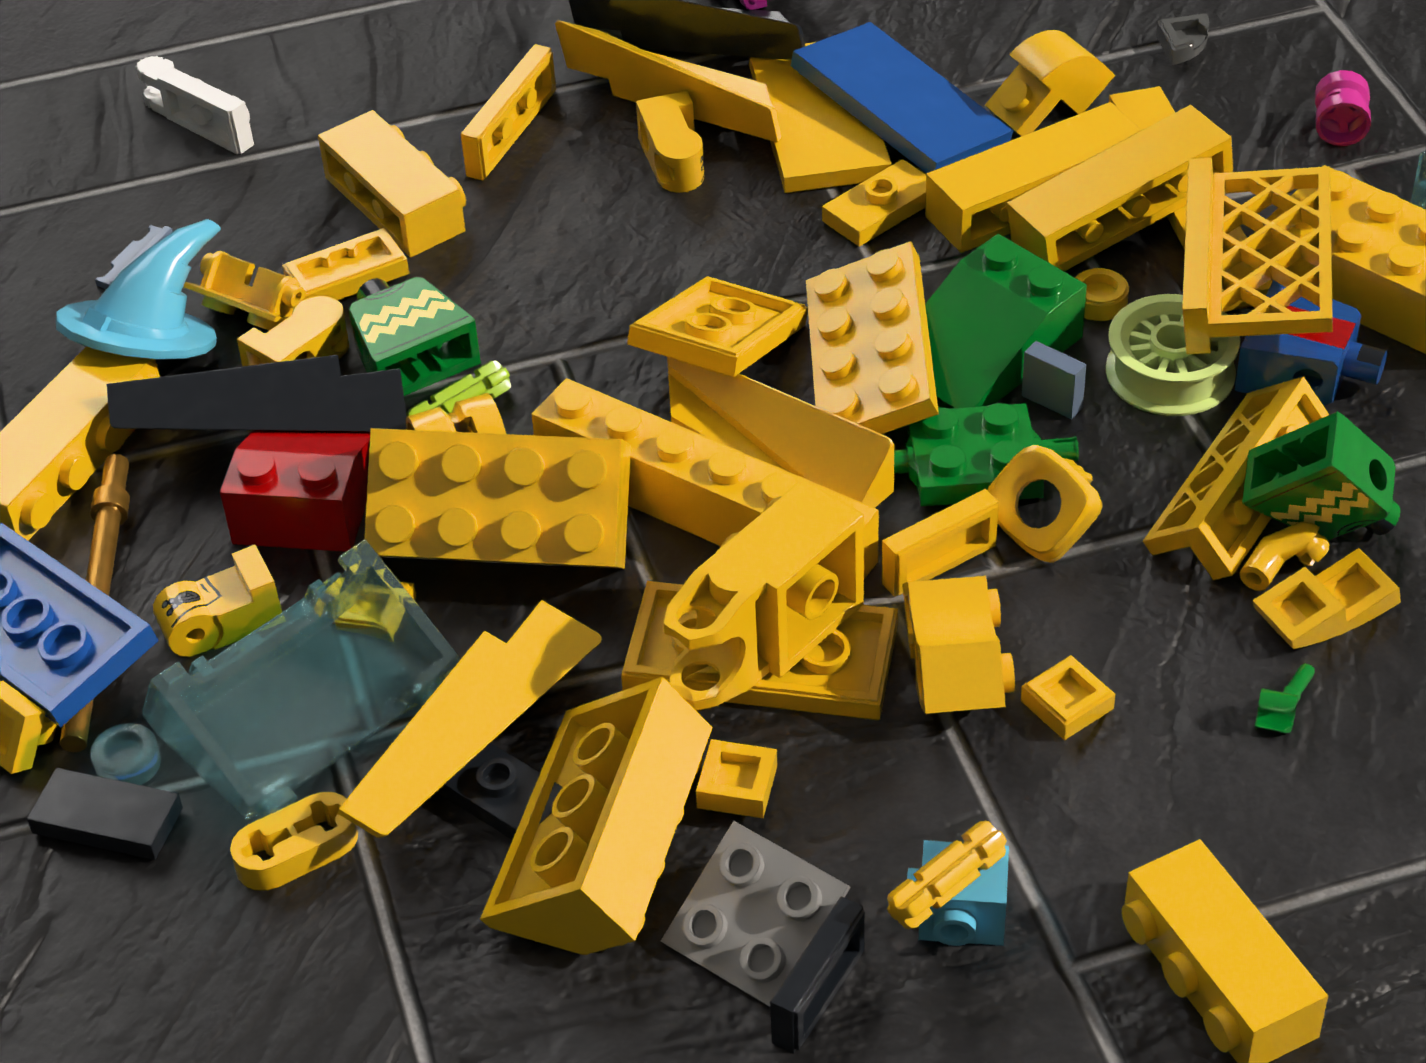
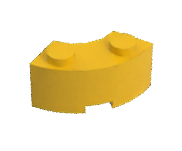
M986 576L913 581L902 584L911 659L915 658L916 690L923 712L928 714L1006 707L1005 693L1014 692L1015 674L1011 653H1001L1000 640L996 636L994 629L1000 627L1001 624L1000 601L997 589H987Z

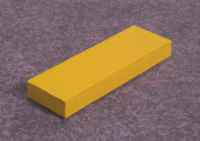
M534 44L462 131L461 140L467 177L483 181L556 91L553 52L550 47Z

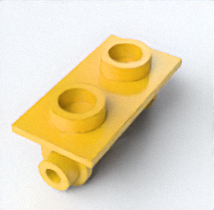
M217 251L214 254L207 253L203 257L200 271L204 275L200 285L185 282L183 286L204 295L201 305L230 315H234L237 307L249 312L248 323L267 330L273 329L292 316L295 307L305 298V290L299 286L296 278L262 267H258L253 286L249 285L255 264L231 256L223 251Z

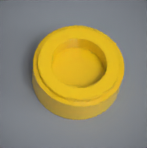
M1093 268L1085 270L1075 277L1087 284L1084 318L1093 321L1112 320L1123 307L1128 305L1129 285L1127 280L1119 273L1105 268Z

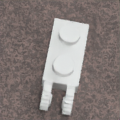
M150 56L137 62L135 67L138 79L150 85L143 89L144 92H142L145 106L152 108L153 111L165 116L167 119L235 154H242L254 145L249 123L250 114L244 101L175 69L173 62L163 59V57Z

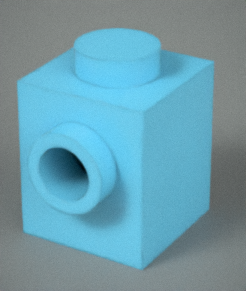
M924 840L922 866L952 842ZM1005 846V856L989 869L982 870L979 867L978 871L981 875L939 909L930 907L933 914L919 925V940L939 941L952 946L968 943L1004 946L1009 846ZM908 868L907 879H912L915 882L916 878L913 874L919 868Z

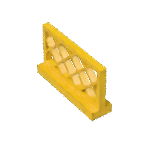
M1212 158L1189 159L1182 304L1186 354L1211 353V337L1333 332L1330 166L1213 173ZM1318 188L1316 192L1302 201L1288 195L1294 189ZM1251 192L1256 196L1241 205L1228 198L1226 193ZM1271 204L1285 211L1273 221L1258 215V213ZM1300 221H1303L1315 229L1301 239L1287 231ZM1242 224L1255 231V233L1241 242L1228 235V233ZM1271 241L1285 248L1284 251L1272 259L1257 252ZM1301 258L1316 266L1302 277L1286 269ZM1241 261L1256 269L1241 280L1226 272ZM1270 279L1286 287L1271 298L1256 290ZM1300 297H1303L1320 307V311L1292 312L1286 307ZM1240 300L1255 308L1248 314L1222 315L1223 311Z

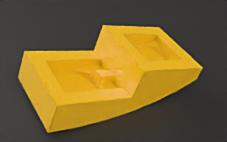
M1360 548L1316 576L1306 567H1303L1253 600V606L1257 612L1293 649L1310 646L1344 634L1401 603L1400 588Z

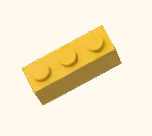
M374 110L318 135L325 178L379 229L385 228L398 247L410 258L466 231L463 207L466 206V197L459 182L453 177L448 178L434 165L425 151H418L405 139L397 126H390Z
M1201 839L1128 872L1125 904L1122 906L1121 911L1127 931L1138 944H1146L1159 960L1170 988L1179 997H1187L1203 1017L1207 1034L1220 1051H1229L1237 1063H1269L1319 1038L1328 995Z

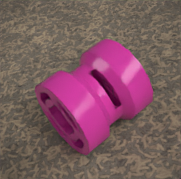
M1347 70L1335 71L1323 77L1316 86V130L1318 135L1327 143L1335 146H1348L1365 138L1370 131V89L1367 81L1360 74Z

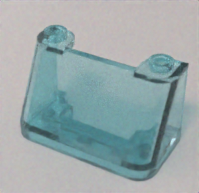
M366 539L339 556L338 562L345 570L342 575L341 573H336L324 583L320 579L309 585L306 595L302 600L209 661L203 655L191 663L189 673L178 661L150 680L142 711L143 718L169 748L246 820L258 815L263 818L293 804L298 797L294 793L296 789L415 706L419 705L421 708L461 660L459 655ZM352 608V612L361 613L371 621L368 623L371 627H341L335 625V620Z

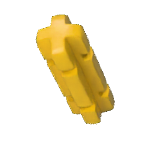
M989 821L977 822L961 835L964 840L963 843L958 840L952 842L913 874L916 878L915 882L912 879H907L888 894L887 900L889 905L887 910L891 917L898 920L905 929L918 927L933 914L930 909L931 906L936 909L941 908L981 875L978 871L979 867L982 870H987L1005 856L1006 849L1004 845L1007 840L1000 830H996Z

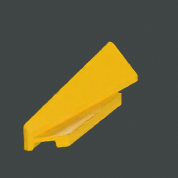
M560 20L556 21L555 26L567 68L608 79L613 96L636 102L687 90L693 102L694 119L777 143L782 139L777 112L773 107L765 83L645 51L600 30Z
M667 357L672 423L873 508L877 507L894 492V443L889 437L744 375L738 374L732 377Z
M543 600L539 602L507 643L484 630L340 806L338 814L377 838L389 835L596 648L602 641L601 635Z

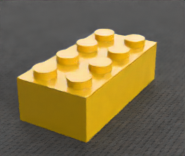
M1330 168L1332 299L1357 308L1361 314L1360 324L1426 354V209L1405 201L1395 194L1382 191L1357 180L1342 171ZM1318 188L1298 189L1291 196L1302 201L1316 192ZM1277 208L1267 220L1273 221L1285 211ZM1300 221L1287 231L1301 239L1315 228ZM1271 241L1260 248L1259 253L1272 259L1284 251L1285 248ZM1301 258L1286 269L1302 277L1316 266Z
M371 428L364 555L625 569L631 444L622 439Z

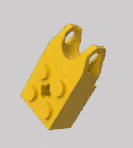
M802 479L783 496H778L771 500L763 513L744 529L729 535L716 553L694 570L667 605L664 619V634L678 639L686 646L675 659L669 683L696 711L718 706L748 691L769 672L781 678L864 604V514L807 480ZM696 610L697 623L695 629L684 627L678 622L682 615ZM708 666L714 667L720 674L719 682L708 690H692L683 684L686 676Z

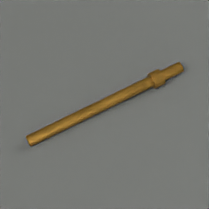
M111 454L106 457L101 486L96 488L93 493L90 515L95 521L86 581L108 596L111 587L119 527L127 520L130 495L125 490L129 461L120 454ZM93 700L62 726L60 746L64 750L80 752L86 748Z

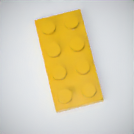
M910 241L891 249L880 250L867 258L837 269H829L818 276L807 279L806 291L815 406L880 434L938 415L920 257L912 242Z

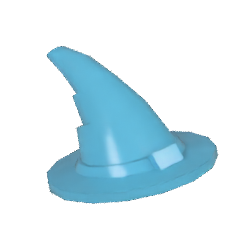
M205 219L176 229L148 248L121 270L98 300L68 304L56 312V330L69 340L84 346L122 356L149 359H183L206 354L216 346L217 337L215 330L200 318L185 313L187 295L181 292L192 268L188 265L189 262L221 230V227L215 222Z

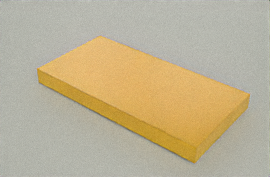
M749 57V67L753 80L766 84L773 107L777 112L782 139L778 143L770 142L785 193L860 184L891 166L884 140L792 68V60Z
M647 581L621 674L622 690L660 677H664L669 682L675 659L686 646L678 639L664 634V619L667 605L683 586L682 584ZM862 605L781 678L769 672L748 691L725 702L880 720L898 626V608ZM696 610L685 613L678 622L684 627L695 629L697 623ZM708 666L686 676L683 684L692 690H708L719 682L720 674L714 667Z

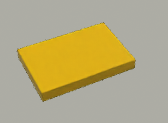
M707 276L632 323L629 327L627 345L735 377L806 325L808 307L805 304Z

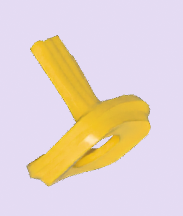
M1039 445L1023 448L1016 454L987 490L999 501L997 524L1026 552L1041 561L1054 563L1063 557L1092 525L1102 510V501L1099 494L1090 485L1093 481L1092 474L1085 472L1074 460L1062 458L1053 450ZM1037 480H1047L1054 484L1060 492L1062 501L1057 518L1051 524L1042 528H1032L1025 524L1018 510L1019 496L1023 489L1031 482Z

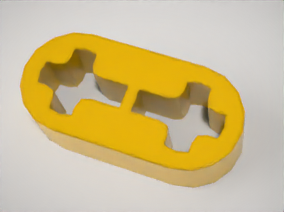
M335 792L316 793L240 829L232 839L230 847L238 880L244 886L253 890H271L339 859L351 851L358 839V827L338 814V809L347 798ZM327 821L328 825L335 828L325 831L323 827L317 824ZM265 850L269 856L273 857L262 861L258 855L254 854Z

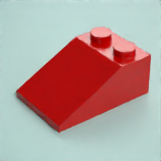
M253 430L235 449L220 490L232 544H255L256 546L352 552L367 503L370 432Z

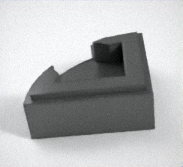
M1207 13L1157 21L1156 37L1171 65L1189 61L1203 51L1208 40L1209 17Z

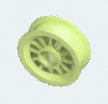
M1158 294L1144 297L1123 307L1111 321L1108 333L1111 351L1106 360V377L1113 391L1121 399L1140 410L1165 416H1187L1201 413L1220 404L1232 391L1236 378L1234 360L1240 349V336L1211 337V353L1186 354L1182 311L1183 295Z

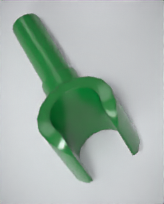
M1304 663L1300 665L1288 685L1284 687L1283 692L1261 689L1254 727L1281 733H1290L1292 731L1297 703L1301 698L1302 692L1315 674V669L1310 664Z

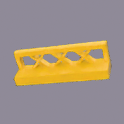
M1304 376L1247 393L1142 542L1152 555L1190 547L1213 580L1233 576L1271 519V517L1242 504L1249 450L1329 415Z

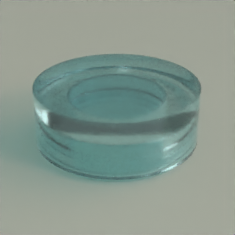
M126 723L113 726L101 733L91 747V760L96 775L99 777L142 785L157 773L161 765V754L154 733L147 727L139 724Z

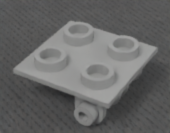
M733 821L661 939V942L770 1007L771 999L839 898L841 896L845 898L851 887Z

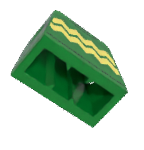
M413 277L392 287H389L384 280L379 278L368 280L359 288L357 301L353 302L348 309L355 347L366 372L400 368L404 396L481 364L475 319L424 278Z
M1338 411L1255 447L1248 452L1242 504L1288 526L1299 522L1313 523L1319 526L1318 533L1331 540L1361 527H1365L1376 535H1384L1395 527L1400 517V506L1393 501L1396 469L1393 459Z

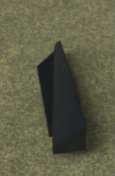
M569 0L574 24L593 29L621 30L623 41L640 49L792 60L793 51L805 47L802 27L789 23L778 11L718 8L683 0Z
M338 355L106 384L111 427L118 429L370 432L371 428L407 430V415L400 368L342 376Z

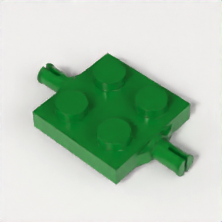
M996 403L989 406L953 409L939 407L938 415L907 425L908 441L906 449L894 450V474L908 473L909 478L917 486L921 506L956 504L984 489L988 490L990 484L1010 460L1023 448L1031 445L1049 448L1062 458L1078 462V440L1076 436L1041 440L1039 435L1032 429L1026 403ZM1037 480L1027 485L1020 494L1019 499L1043 498L1044 480Z

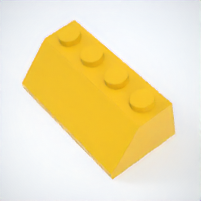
M664 677L648 681L565 712L480 917V920L489 928L581 955L622 946L636 940L645 923V913L656 882L664 870L668 849L676 827L683 818L684 805L695 775L702 765V756L713 728ZM554 782H556L563 788L554 799L552 813L539 824Z

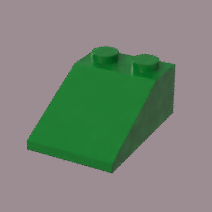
M996 234L961 259L925 304L938 407L953 409L995 404L1022 384L1024 352L1035 341L1063 353L1083 337L1087 284L1000 234Z

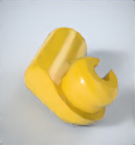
M1308 522L1296 523L1263 537L1240 570V578L1247 587L1253 590H1266L1286 560L1296 555L1303 565L1313 566L1315 561L1319 562L1329 551V541L1318 533L1319 526Z

